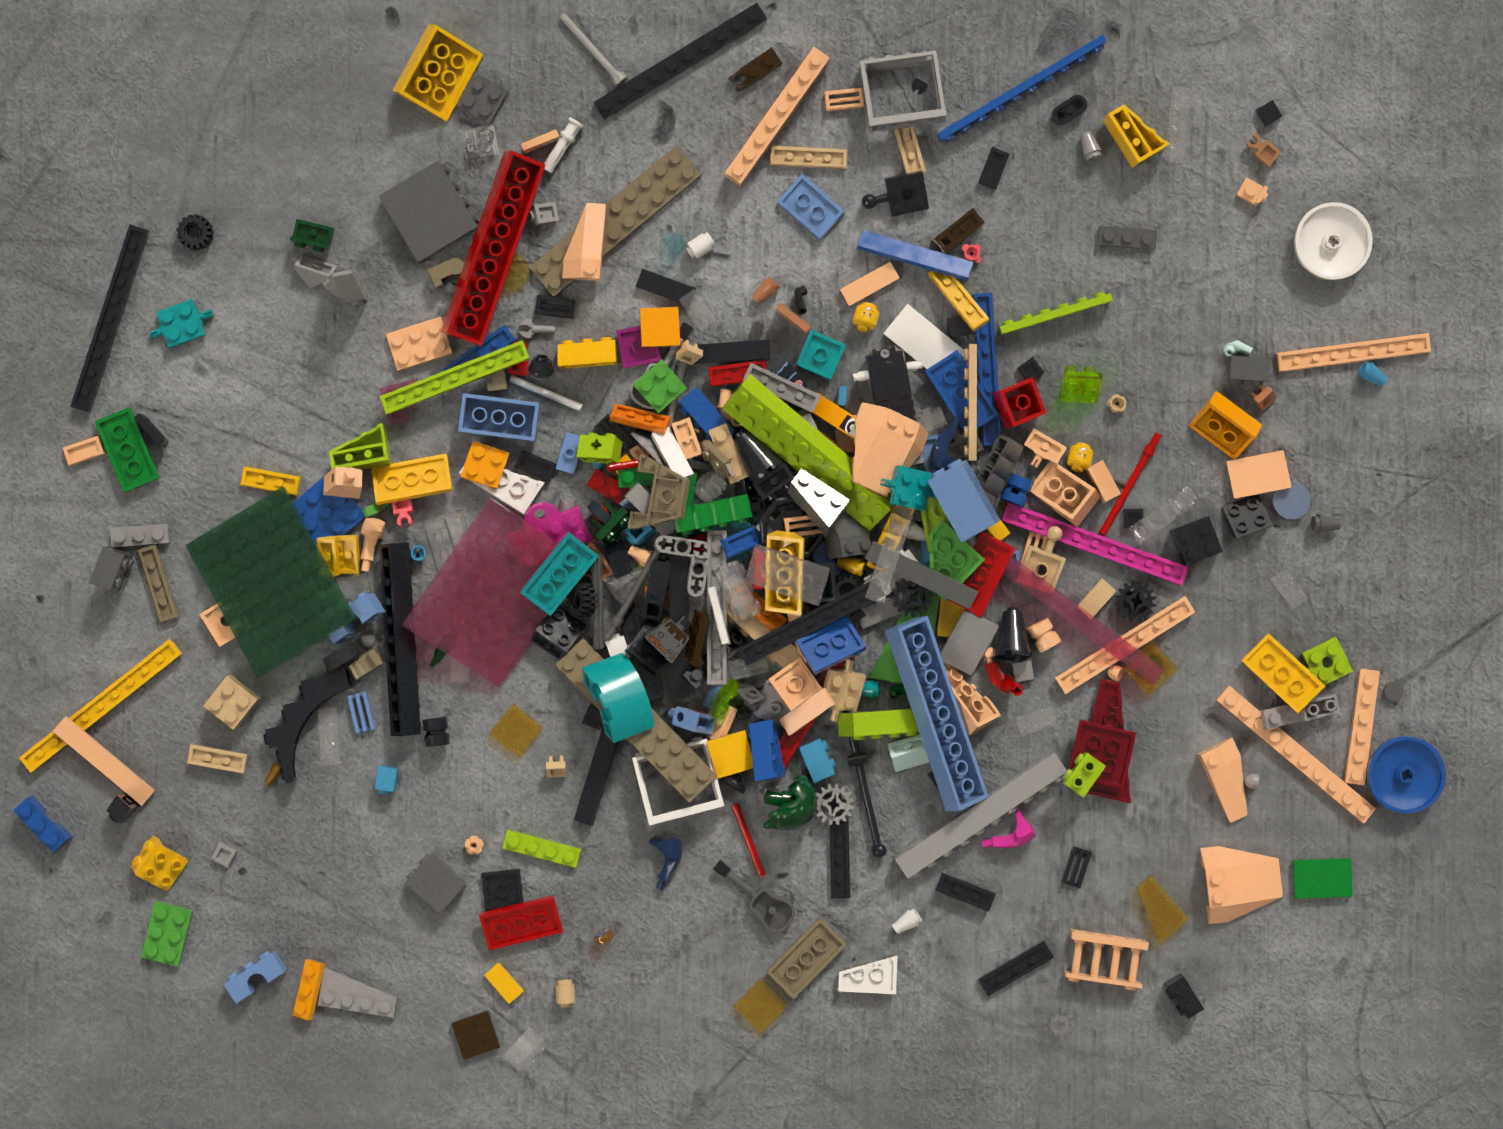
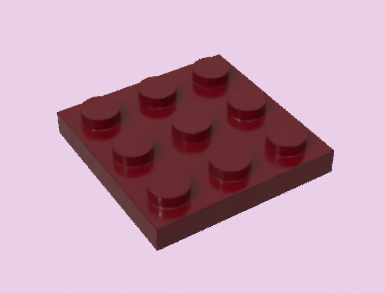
M1079 719L1068 769L1072 770L1075 766L1074 760L1079 753L1087 752L1106 766L1095 782L1124 789L1137 732Z

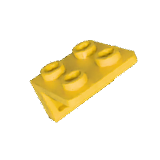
M152 835L144 843L140 854L133 859L131 868L136 876L167 891L187 865L188 860L184 856L163 846L160 839Z

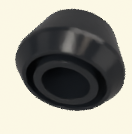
M539 354L532 359L528 371L534 377L548 378L554 373V368L548 356Z

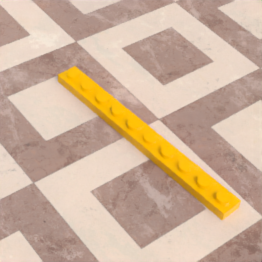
M172 639L167 640L72 715L70 719L86 731L183 653ZM52 731L20 756L19 759L29 772L32 773L68 744Z

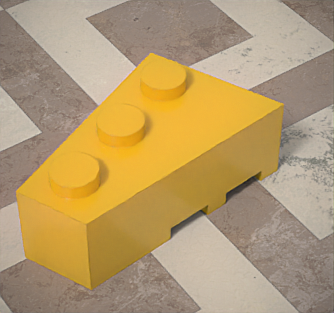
M1124 104L1102 119L1132 168L1159 153L1170 144L1158 136L1154 129H1150L1145 125L1142 119Z

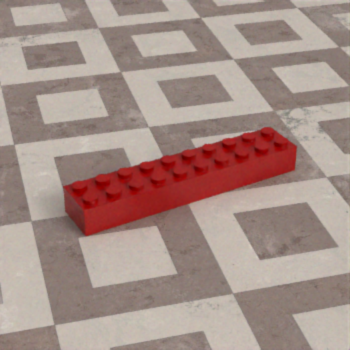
M512 150L504 151L440 332L470 344L482 346L546 164Z

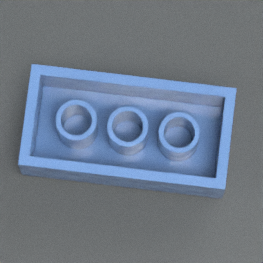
M463 393L458 432L537 442L541 404Z

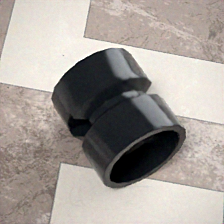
M447 717L422 720L423 730L427 732L424 736L425 747L450 744L449 733L446 732L448 728Z

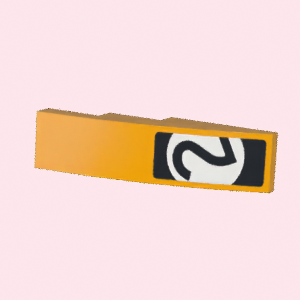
M821 395L813 413L854 440L856 438V417Z

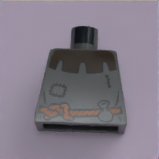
M684 615L677 623L668 618L648 632L645 638L672 663L689 640V636L684 631L692 623Z

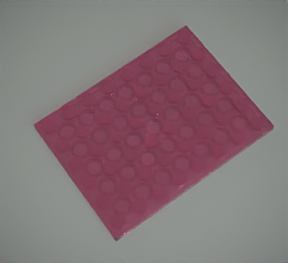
M489 498L402 625L499 687L532 640V635L536 628L549 615L522 595L520 590L557 546L558 542L492 498Z

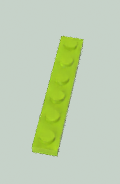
M1105 291L1094 294L1093 299L1087 300V297L1075 300L1076 304L1069 305L1067 302L1058 305V309L1053 311L1047 308L1039 311V315L1033 317L1032 314L1021 316L1020 321L1014 322L1013 319L1002 322L1003 326H1000L998 329L1000 335H1004L1113 301L1111 293L1105 294Z

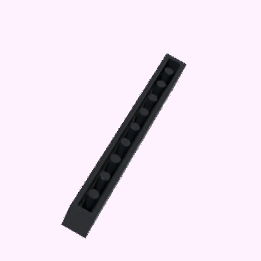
M409 543L379 544L382 604L385 610L383 620L391 736L421 734Z

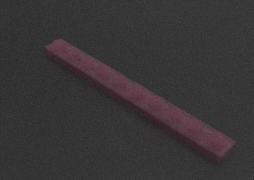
M1014 557L1011 558L1004 572L1005 576L1151 684H1155L1164 672V668Z

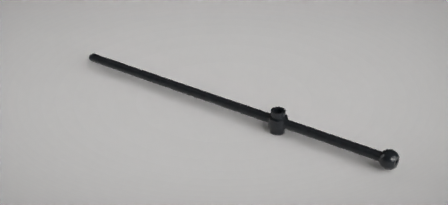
M824 603L817 604V607L824 605ZM845 710L842 713H850V711ZM848 737L852 755H848L847 760L849 767H856L874 843L872 854L876 858L886 855L887 849L884 844H881L863 764L868 763L866 751L860 753L857 740H854V737Z

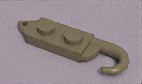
M694 428L695 434L700 432L697 428ZM697 437L703 459L713 467L715 472L719 473L723 478L736 476L730 465V460L710 440L700 442Z

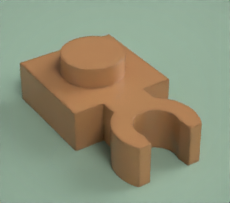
M1254 133L1252 137L1256 140V144H1251L1248 141L1245 145L1249 149H1255L1256 153L1254 156L1265 166L1269 167L1282 151L1268 140L1262 143L1260 136Z

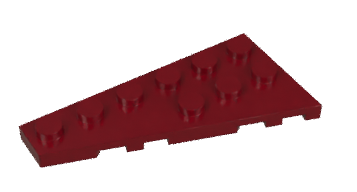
M1100 678L1090 722L1124 729L1119 682ZM1128 773L1124 789L1094 782L1087 794L1131 804Z

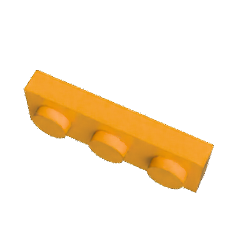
M305 959L293 1016L308 1021L313 1019L325 964L312 959Z

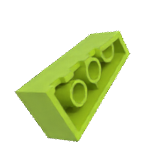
M911 708L890 711L839 713L838 716L839 736L854 737V740H865V736L870 735L871 739L883 738V734H889V737H900V733H906V736H917L919 732Z

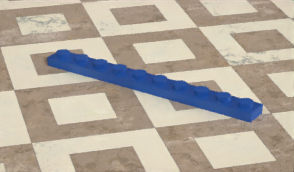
M1104 35L1099 36L937 134L940 143L944 140L946 143L956 137L955 134L959 131L964 133L972 128L971 124L978 121L981 123L989 118V113L993 111L995 113L1000 112L1005 108L1006 103L1018 101L1022 98L1021 94L1026 91L1028 93L1035 91L1038 88V84L1043 81L1046 84L1055 78L1054 75L1061 72L1063 74L1071 69V64L1075 62L1079 64L1088 58L1087 55L1091 52L1094 54L1104 49L1103 45L1107 41Z

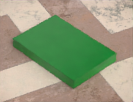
M1351 858L1292 860L1295 899L1353 897Z

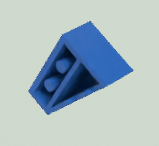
M776 720L749 724L748 736L751 740L755 781L786 777Z

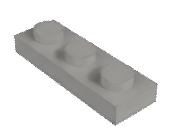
M169 524L110 528L111 547L170 543Z

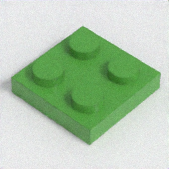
M662 359L633 384L658 414L687 389Z

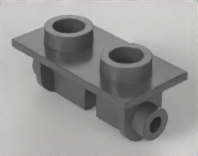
M743 676L727 682L731 692L739 699L744 700V703L751 711H758L760 708L759 702L766 699Z

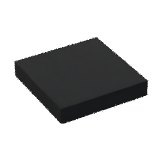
M520 868L481 873L485 911L524 902Z

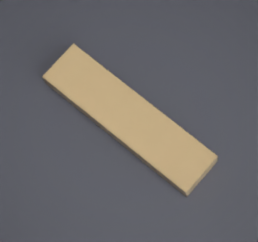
M771 146L770 166L846 169L847 149Z

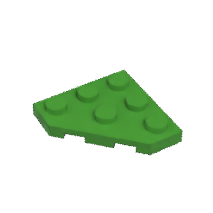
M944 519L929 533L930 568L963 583L985 560L966 540L961 542L955 530ZM937 594V595H938L940 598H942L944 601L947 600V598H945V597H943V596Z

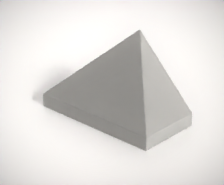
M300 254L294 269L309 288H312L329 279L328 277L335 273L337 266Z

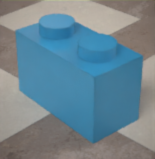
M819 737L799 746L814 783L835 774L834 769H837L833 758H828L826 752L830 750L825 740L821 741Z

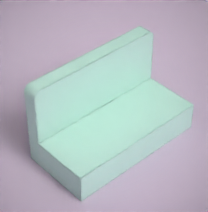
M920 734L887 744L895 772L929 763Z

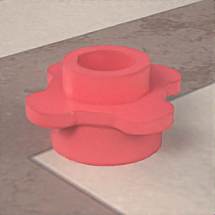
M979 244L963 245L964 256L962 259L979 263L981 261L979 256L981 246Z

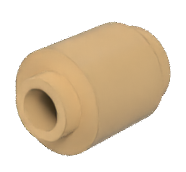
M572 979L557 980V985H555L556 1003L560 1004L561 1008L572 1007V1003L576 1002L575 985L572 984Z

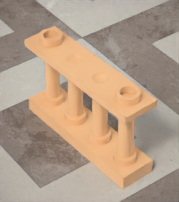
M1070 929L1069 937L1074 939L1075 949L1071 971L1064 970V975L1068 977L1069 981L1079 982L1081 979L1125 986V989L1136 991L1137 988H1142V983L1136 981L1139 956L1142 950H1148V941ZM1085 941L1093 942L1094 945L1090 974L1079 973L1082 948ZM1104 944L1112 945L1113 948L1109 977L1098 976L1101 951ZM1123 947L1131 948L1132 951L1128 980L1117 978L1120 954Z

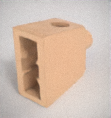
M335 467L324 476L323 495L360 499L362 490L361 469Z

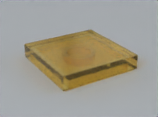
M513 704L491 730L490 734L517 757H520L544 727L516 704Z
M761 978L733 1005L759 1033L788 1007Z

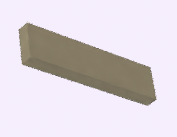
M157 544L137 550L160 623L179 618L180 616Z

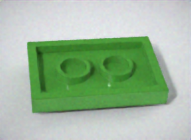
M155 901L141 958L177 967L180 966L193 910Z

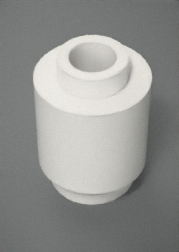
M706 232L689 241L686 250L691 258L696 257L699 259L711 251L712 247L716 244L709 233Z

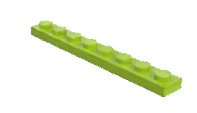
M522 340L380 396L385 413L389 415L527 361L530 357Z

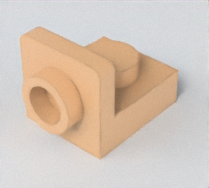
M1246 177L1236 196L1257 206L1259 203L1263 204L1266 200L1268 187H1263Z

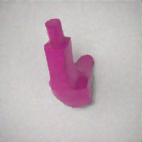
M1017 809L1015 811L1016 827L1014 832L1007 836L992 837V839L981 841L982 847H1020L1036 837L1035 830L1024 818L1021 811Z

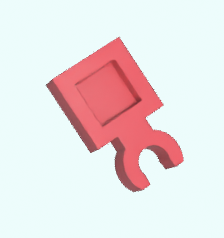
M412 499L393 502L394 516H399L397 518L398 526L402 528L404 520H408V524L412 526L413 521L408 515L414 513Z

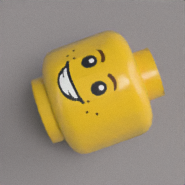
M863 302L856 307L852 322L857 326V330L868 332V330L876 328L880 316L877 306L872 303Z
M1078 442L1069 448L1067 464L1072 467L1073 471L1083 472V470L1091 467L1094 452L1090 445Z

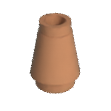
M769 276L762 281L752 295V298L760 304L776 294L780 286Z

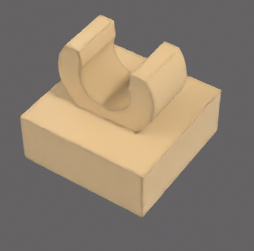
M689 340L684 341L681 349L676 352V359L693 365L703 357V350L699 349L696 343L690 345Z
M562 755L559 762H553V756L549 757V762H546L547 777H567L566 763Z

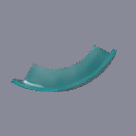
M624 653L582 667L584 685L588 688L594 700H599L602 710L599 712L605 734L613 743L655 726L646 690L637 671Z

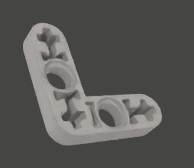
M666 535L658 536L654 541V547L658 552L690 557L686 591L693 597L701 596L704 593L710 557L709 544L699 540ZM664 538L666 543H672V539H674L673 552L670 551L672 547H664V550H662L658 542H661ZM681 541L687 544V550L683 553L677 549V544ZM691 542L694 543L692 547H700L701 544H703V548H706V552H702V554L699 555L698 551L692 550V554H689L691 551ZM700 563L703 566V572L697 575L694 573L693 567L695 564ZM692 576L697 578L702 577V581H697V586L700 587V591L697 590L696 594H694V591L690 588L691 586L695 585V579L691 580Z

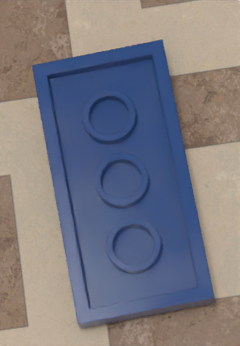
M956 350L924 372L952 415L961 420L959 425L964 432V426H967V418H964V407H968V399H964V387H968V380H964V368H968L958 350ZM977 381V428H979L999 414Z

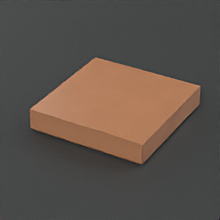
M782 303L777 306L776 313L806 336L810 331V325Z

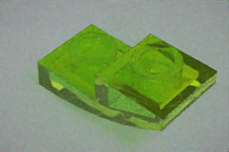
M731 678L727 685H724L715 696L711 711L713 718L724 714L728 709V701L737 695L738 682L734 678Z

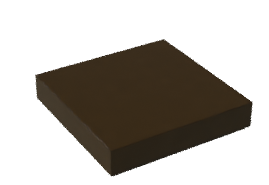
M488 1010L451 1023L463 1060L500 1048V1043Z

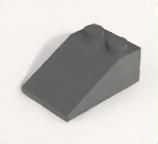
M847 512L842 515L825 538L828 559L867 554L871 547L868 530Z

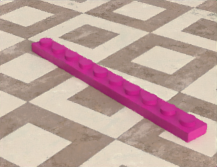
M1007 502L1001 521L1046 537L1048 529L1057 526L1062 530V538L1059 540L1062 543L1179 585H1183L1189 568Z

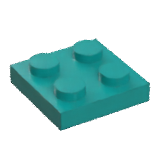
M811 330L796 366L831 380L846 344Z

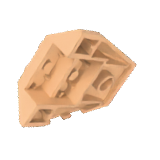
M862 402L855 419L856 438L854 439L855 457H853L852 482L887 497L890 493V488L881 486L880 483H885L881 482V479L892 480L895 466L900 465L910 468L922 453L929 433L920 423L889 408Z
M1222 846L1200 848L1201 864L1205 869L1209 904L1206 905L1208 924L1230 922L1283 897L1278 858Z

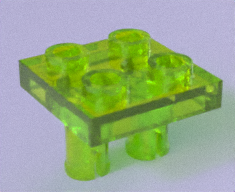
M1070 365L1066 366L1063 372L1059 401L1098 403L1103 380L1102 373H1096V368L1091 366V372L1089 366L1085 367L1083 372H1076L1077 368L1073 365L1072 371H1070Z

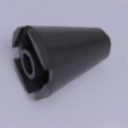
M742 430L735 435V446L752 484L784 463L779 456L751 432Z
M1008 607L1007 611H1003L993 653L995 659L1014 661V659L1020 658L1021 661L1032 658L1023 613L1018 611L1017 607Z

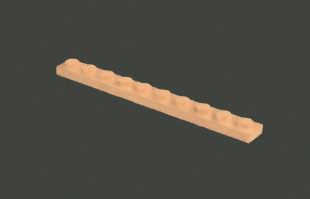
M1229 685L1216 699L1217 702L1359 821L1365 823L1376 810L1375 807L1279 727L1264 729L1260 711Z

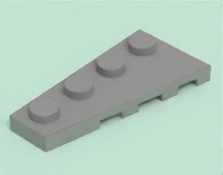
M324 968L318 1006L394 1018L397 997L365 985V983L353 980L344 974L332 971L330 968Z

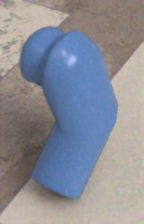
M723 686L710 688L702 705L711 708L715 699H724L728 696L727 689Z

